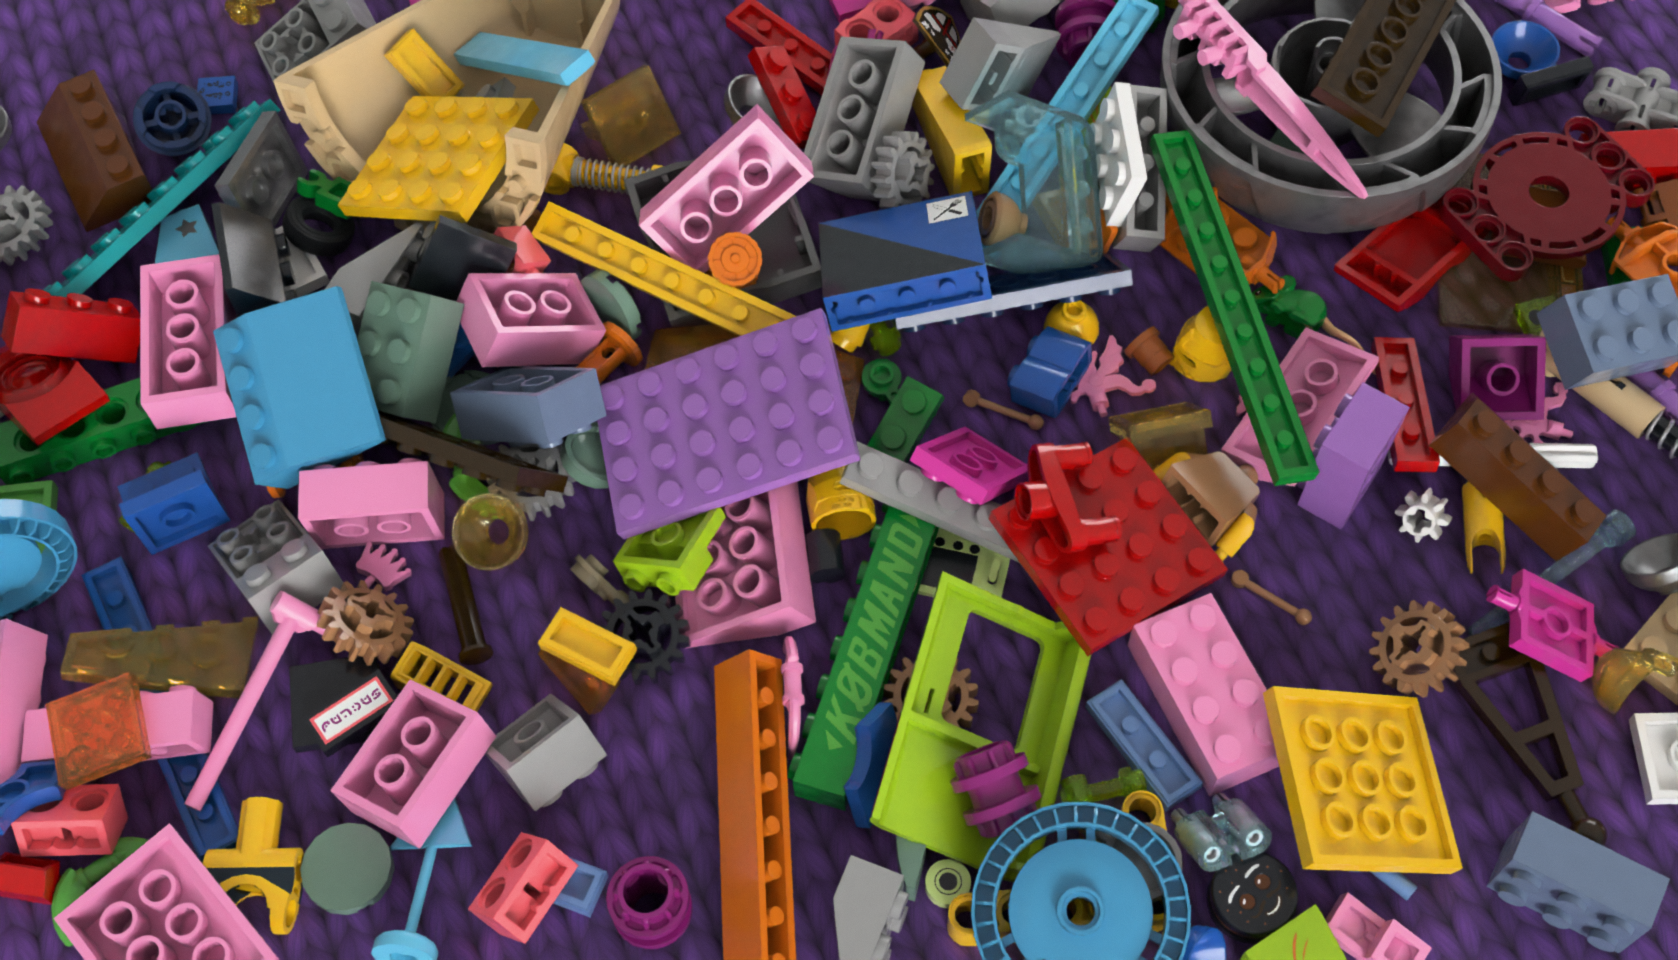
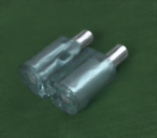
M1221 792L1218 795L1215 794L1212 798L1215 814L1209 816L1203 809L1188 815L1184 809L1178 808V811L1175 809L1171 814V819L1176 824V839L1204 871H1217L1233 865L1231 855L1237 853L1242 860L1259 855L1269 847L1272 841L1270 829L1245 802L1237 798L1229 799Z

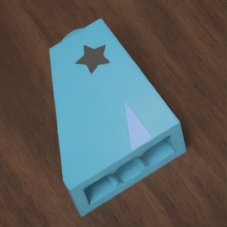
M199 204L179 210L174 214L166 216L161 221L155 264L219 254L217 241Z

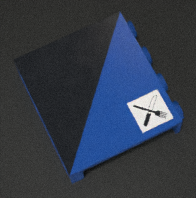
M972 191L819 223L822 294L832 332L993 299Z

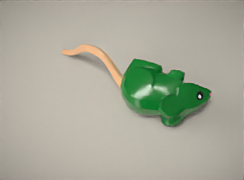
M1281 276L1285 280V285L1281 290L1278 289L1276 294H1273L1265 286L1252 292L1259 312L1268 314L1265 324L1273 327L1278 324L1284 325V332L1296 339L1299 338L1305 328L1318 332L1322 327L1331 336L1342 339L1351 346L1363 350L1357 340L1336 328L1329 321L1326 303L1320 295L1310 290L1295 288L1296 279L1293 276Z

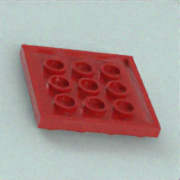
M1128 437L1093 455V461L1089 468L1066 470L1063 472L1079 517L1083 520L1112 515L1118 517L1122 527V535L1118 542L1087 546L1084 551L1063 553L1050 538L1041 519L1023 521L1019 517L1014 499L992 510L988 518L1087 657L1132 631L1135 624L1161 614L1224 577L1228 571V568Z

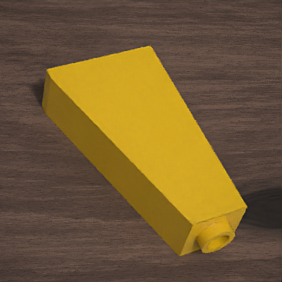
M942 66L923 70L912 106L932 150L949 195L972 191L973 196L988 193L992 155L990 139L974 112L961 109L939 83L947 67Z

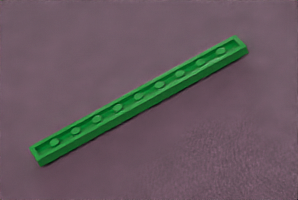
M1187 130L1153 134L1149 145L1274 486L1315 480L1320 471L1194 138Z

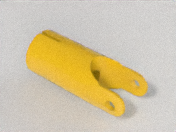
M1467 482L1462 487V502L1468 570L1470 574H1473V548L1486 545L1494 547L1499 553L1500 573L1503 574L1506 566L1503 513L1470 482Z

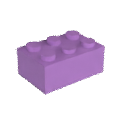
M1364 382L1354 396L1346 393L1334 413L1336 417L1332 424H1326L1313 445L1315 449L1312 453L1320 472L1315 480L1298 483L1297 487L1303 491L1297 505L1342 530L1380 471L1410 407Z

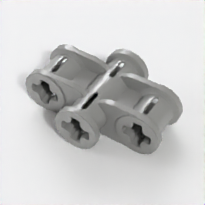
M1604 67L1595 73L1593 77L1594 87L1585 96L1583 106L1589 114L1616 123L1614 131H1630L1632 125L1635 126L1634 130L1673 128L1674 125L1678 126V91L1670 88L1671 78L1662 69L1646 67L1641 69L1635 76L1617 68ZM1610 79H1613L1612 86L1608 87ZM1656 79L1654 87H1650L1652 80ZM1603 98L1604 102L1602 106H1599V101Z

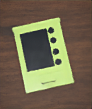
M939 528L918 594L934 597L940 574L944 571L1002 598L1010 558Z

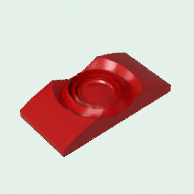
M1443 195L1437 202L1422 212L1417 211L1401 220L1377 227L1334 265L1333 271L1396 312H1400L1422 300L1444 273L1451 267L1464 262L1473 251L1441 219L1439 209L1444 198ZM1454 201L1449 203V207L1454 212H1469L1468 206L1462 202ZM1479 228L1475 230V233L1479 238L1484 239L1490 229Z
M7 345L0 348V411L37 446L110 401L106 392L77 360H71L68 357L11 352Z

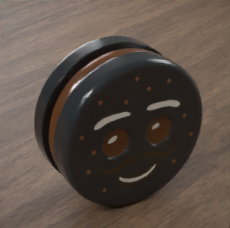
M1242 851L1226 858L1216 869L1207 889V908L1211 919L1225 935L1238 942L1257 944L1291 920L1298 903V890L1294 877L1280 860L1260 851Z

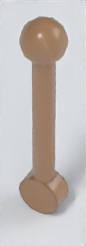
M968 390L963 396V403L968 407L982 406L1028 423L1032 430H1039L1044 425V420L1040 415L1034 414L1029 416L983 399L975 390Z
M1236 570L1232 574L1231 583L1234 587L1241 589L1246 587L1295 616L1298 624L1307 625L1311 622L1312 614L1308 609H1298L1249 580L1248 573L1244 570Z

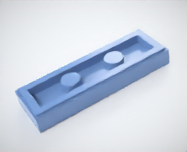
M1122 679L1086 702L1085 708L1148 790L1160 799L1165 812L1201 789L1203 785L1201 779Z

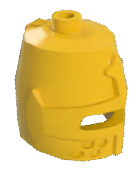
M1206 306L1196 315L1189 318L1183 325L1172 350V354L1175 357L1169 364L1174 366L1179 373L1188 379L1197 382H1216L1226 378L1232 369L1209 306Z
M845 466L809 477L806 494L812 531L824 528L835 529L840 533L841 541L859 537L869 532L876 524L873 498L839 484Z

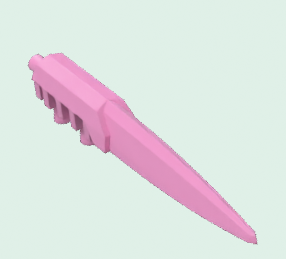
M1177 0L1183 7L1177 24L1173 27V34L1178 40L1186 37L1190 41L1197 38L1201 39L1197 48L1199 50L1197 53L1199 64L1202 66L1210 63L1213 66L1224 64L1225 67L1221 75L1225 79L1236 77L1235 88L1244 98L1248 96L1295 145L1330 176L1357 197L1366 199L1368 194L1365 187L1335 143L1295 92L1267 62V53L1228 11L1217 0Z

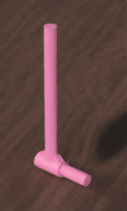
M282 590L276 595L269 609L273 621L278 626L184 805L201 812L293 633L298 634L313 630L323 635L325 629L319 628L316 625L320 617L317 613L318 609Z

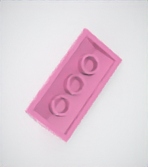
M1305 328L1279 366L1313 452L1315 449L1313 445L1326 424H1332L1336 417L1334 413L1345 394L1355 395L1361 384L1366 382L1378 364L1379 357ZM1246 413L1221 451L1239 466L1249 464L1254 467L1258 474V480L1273 483L1248 413ZM1297 483L1286 484V485L1296 486Z

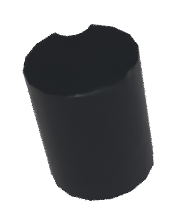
M829 528L817 529L808 533L805 536L811 581L817 584L821 582L830 584L842 580L846 573L840 533L835 529Z

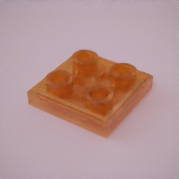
M130 672L124 673L45 704L58 785L68 790L152 758L137 676Z

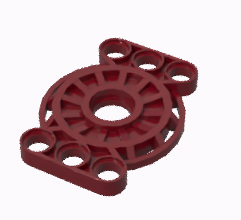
M1575 116L1565 123L1561 134L1529 132L1511 136L1495 144L1485 152L1476 165L1470 189L1455 187L1445 193L1439 209V215L1443 222L1497 277L1504 281L1517 282L1527 275L1533 261V256L1541 259L1563 260L1580 257L1599 249L1613 237L1623 220L1626 207L1638 208L1648 202L1654 190L1655 181L1651 174L1595 121L1588 117ZM1574 130L1582 131L1588 135L1589 140L1577 141L1571 137L1569 132ZM1512 147L1511 150L1507 151L1501 157L1497 156L1499 152ZM1599 156L1610 157L1615 161L1616 166L1604 167L1598 163L1596 158ZM1486 165L1489 170L1486 179L1479 178L1481 171ZM1624 183H1637L1643 188L1644 193H1631L1626 190ZM1538 184L1552 186L1562 192L1567 201L1562 206L1556 208L1541 206L1530 196L1529 187ZM1454 201L1462 202L1468 206L1469 212H1454L1449 207V203ZM1617 212L1612 226L1605 223L1608 215ZM1479 228L1490 229L1494 232L1496 238L1493 240H1483L1477 236L1475 230ZM1506 255L1516 256L1522 261L1523 266L1519 268L1509 267L1504 264L1502 257Z

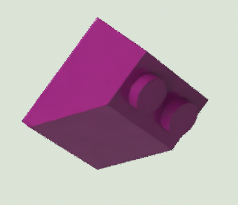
M1534 334L1449 336V380L1456 411L1471 393H1474L1503 420H1544L1546 338Z

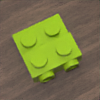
M721 507L715 508L708 512L627 538L612 562L622 575L623 582L636 592H644L647 586L658 587L661 591L671 596H677L681 590L694 591L714 560L707 546L726 518V515Z

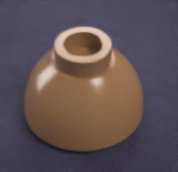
M994 191L987 196L982 204L978 217L982 244L984 246H1000L1011 241L1015 236L1022 237L1027 230V214L1021 213L1014 200L1004 193Z

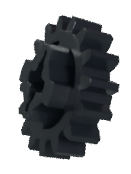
M647 589L644 599H638L634 591H629V602L625 604L618 598H615L613 602L617 610L614 613L603 611L601 615L607 622V626L600 627L617 635V631L623 623L624 629L621 637L634 643L637 647L635 655L626 667L620 680H624L631 673L635 685L641 684L643 675H649L653 684L658 683V672L663 670L667 675L672 676L674 672L670 664L673 661L684 663L686 660L680 648L691 647L689 637L682 635L690 630V626L687 620H678L683 615L679 604L669 609L671 603L669 596L664 594L658 601H655L654 594L650 589ZM639 612H653L651 615L637 614ZM634 626L640 632L643 631L646 635L650 636V641L654 648H650L647 642L644 643L641 639L637 638ZM669 630H672L671 641L665 651L663 649L664 638L670 634ZM636 659L651 660L650 662L646 663L633 662Z

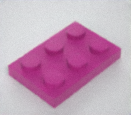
M966 426L916 446L910 459L911 462L921 467L920 471L924 476L933 481L948 484L956 489L955 493L959 498L971 504L982 505L1016 488L1018 483L1026 482L1029 478L1026 463Z

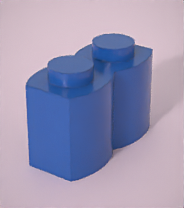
M1047 326L1039 336H1033L1027 348V357L1020 365L1016 364L1013 366L1008 376L1007 385L1010 387L1012 402L1056 418L1068 402L1073 389L1079 384L1092 361V348L1089 341Z

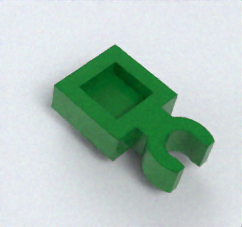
M315 169L309 171V180L302 177L297 178L296 192L307 198H315L316 206L331 212L337 217H342L346 220L352 217L345 216L338 206V203L352 182L341 177L331 181L327 179L323 172Z

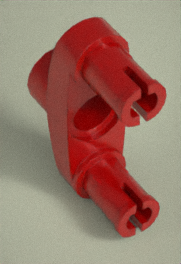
M1087 441L1066 445H1054L1052 442L1033 444L1029 450L1027 460L1029 481L1020 482L1015 488L1014 500L1019 517L1023 521L1041 519L1050 538L1063 553L1084 551L1087 546L1115 543L1118 542L1122 535L1121 523L1116 515L1085 520L1079 517L1063 471L1090 467L1089 465L1093 461V452Z

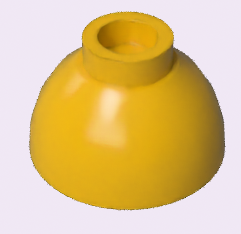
M1081 300L1071 303H1057L1048 312L1044 322V329L1047 326L1089 341L1091 345L1096 341L1099 334V320L1095 311Z

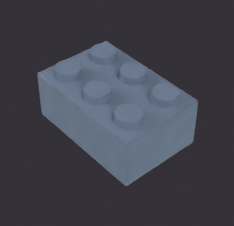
M1668 274L1566 294L1536 313L1565 390L1667 368L1678 362V298Z
M509 366L450 392L462 439L480 440L482 445L508 442L511 447L531 443L538 444L540 449L552 448L562 444L563 437L569 434L586 432L592 428L591 423L607 416L596 368Z
M1532 811L1506 840L1486 887L1498 892V896L1511 905L1518 907L1526 906L1542 914V918L1554 927L1571 929L1587 937V941L1600 950L1621 953L1652 928L1670 878Z

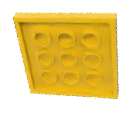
M412 96L406 102L403 111L394 124L386 131L385 137L374 153L368 157L367 163L356 179L348 186L347 192L338 203V206L345 216L437 221L439 215L461 223H467L506 163L504 135L512 127L527 130L540 109L533 98Z
M1272 686L1263 692L1302 869L1452 874L1463 869L1417 697Z

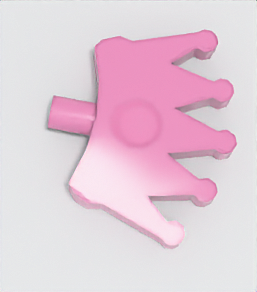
M367 542L360 560L356 563L357 572L367 576L364 580L367 587L370 588L376 581L382 585L385 592L391 590L393 586L412 575L410 568L401 571L407 564L404 557L394 562L399 555L397 549H392L391 552L384 556V553L387 551L385 544H381L378 549L371 553L373 544L372 542Z

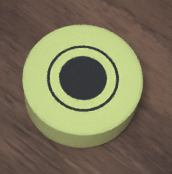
M943 859L937 861L929 868L926 874V894L935 905L941 908H949L954 898L960 894L970 892V873L962 863L956 860Z

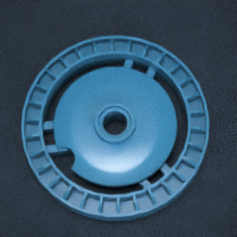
M0 499V619L3 617L11 619L13 617L12 614L20 609L27 611L44 602L58 591L68 580L75 568L78 554L72 531L64 517L43 504L27 500ZM35 541L45 545V549L43 550L42 554L40 552L38 544Z
M1062 802L1042 807L1021 817L1007 828L989 848L979 867L973 887L971 918L974 938L982 960H1011L1005 948L1015 942L1025 957L1023 960H1147L1140 955L1145 949L1148 940L1159 945L1152 960H1182L1190 935L1191 905L1188 887L1179 863L1166 843L1150 827L1131 814L1108 805L1092 802ZM1085 829V839L1067 840V830ZM1095 831L1117 838L1132 848L1145 861L1153 873L1161 892L1164 908L1162 934L1152 930V899L1142 874L1121 852L1104 843L1097 842ZM1057 832V843L1049 845L1033 855L1018 873L1009 898L1008 914L1011 933L1000 938L996 918L997 897L1001 882L1009 866L1034 841ZM1084 899L1092 905L1094 917L1089 924L1076 925L1068 919L1066 908L1071 901Z

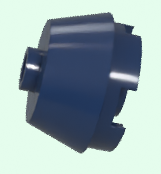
M172 81L154 84L139 97L133 110V126L137 136L144 145L159 154L178 156L192 152L206 140L210 132L212 118L206 100L198 91L185 84Z

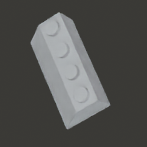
M840 37L804 150V154L812 161L814 177L808 181L809 183L848 198L880 202L881 198H876L873 195L877 187L875 183L871 182V177L876 175V169L871 166L872 161H878L876 147H884L883 137L891 136L892 131H904L925 61L906 41Z

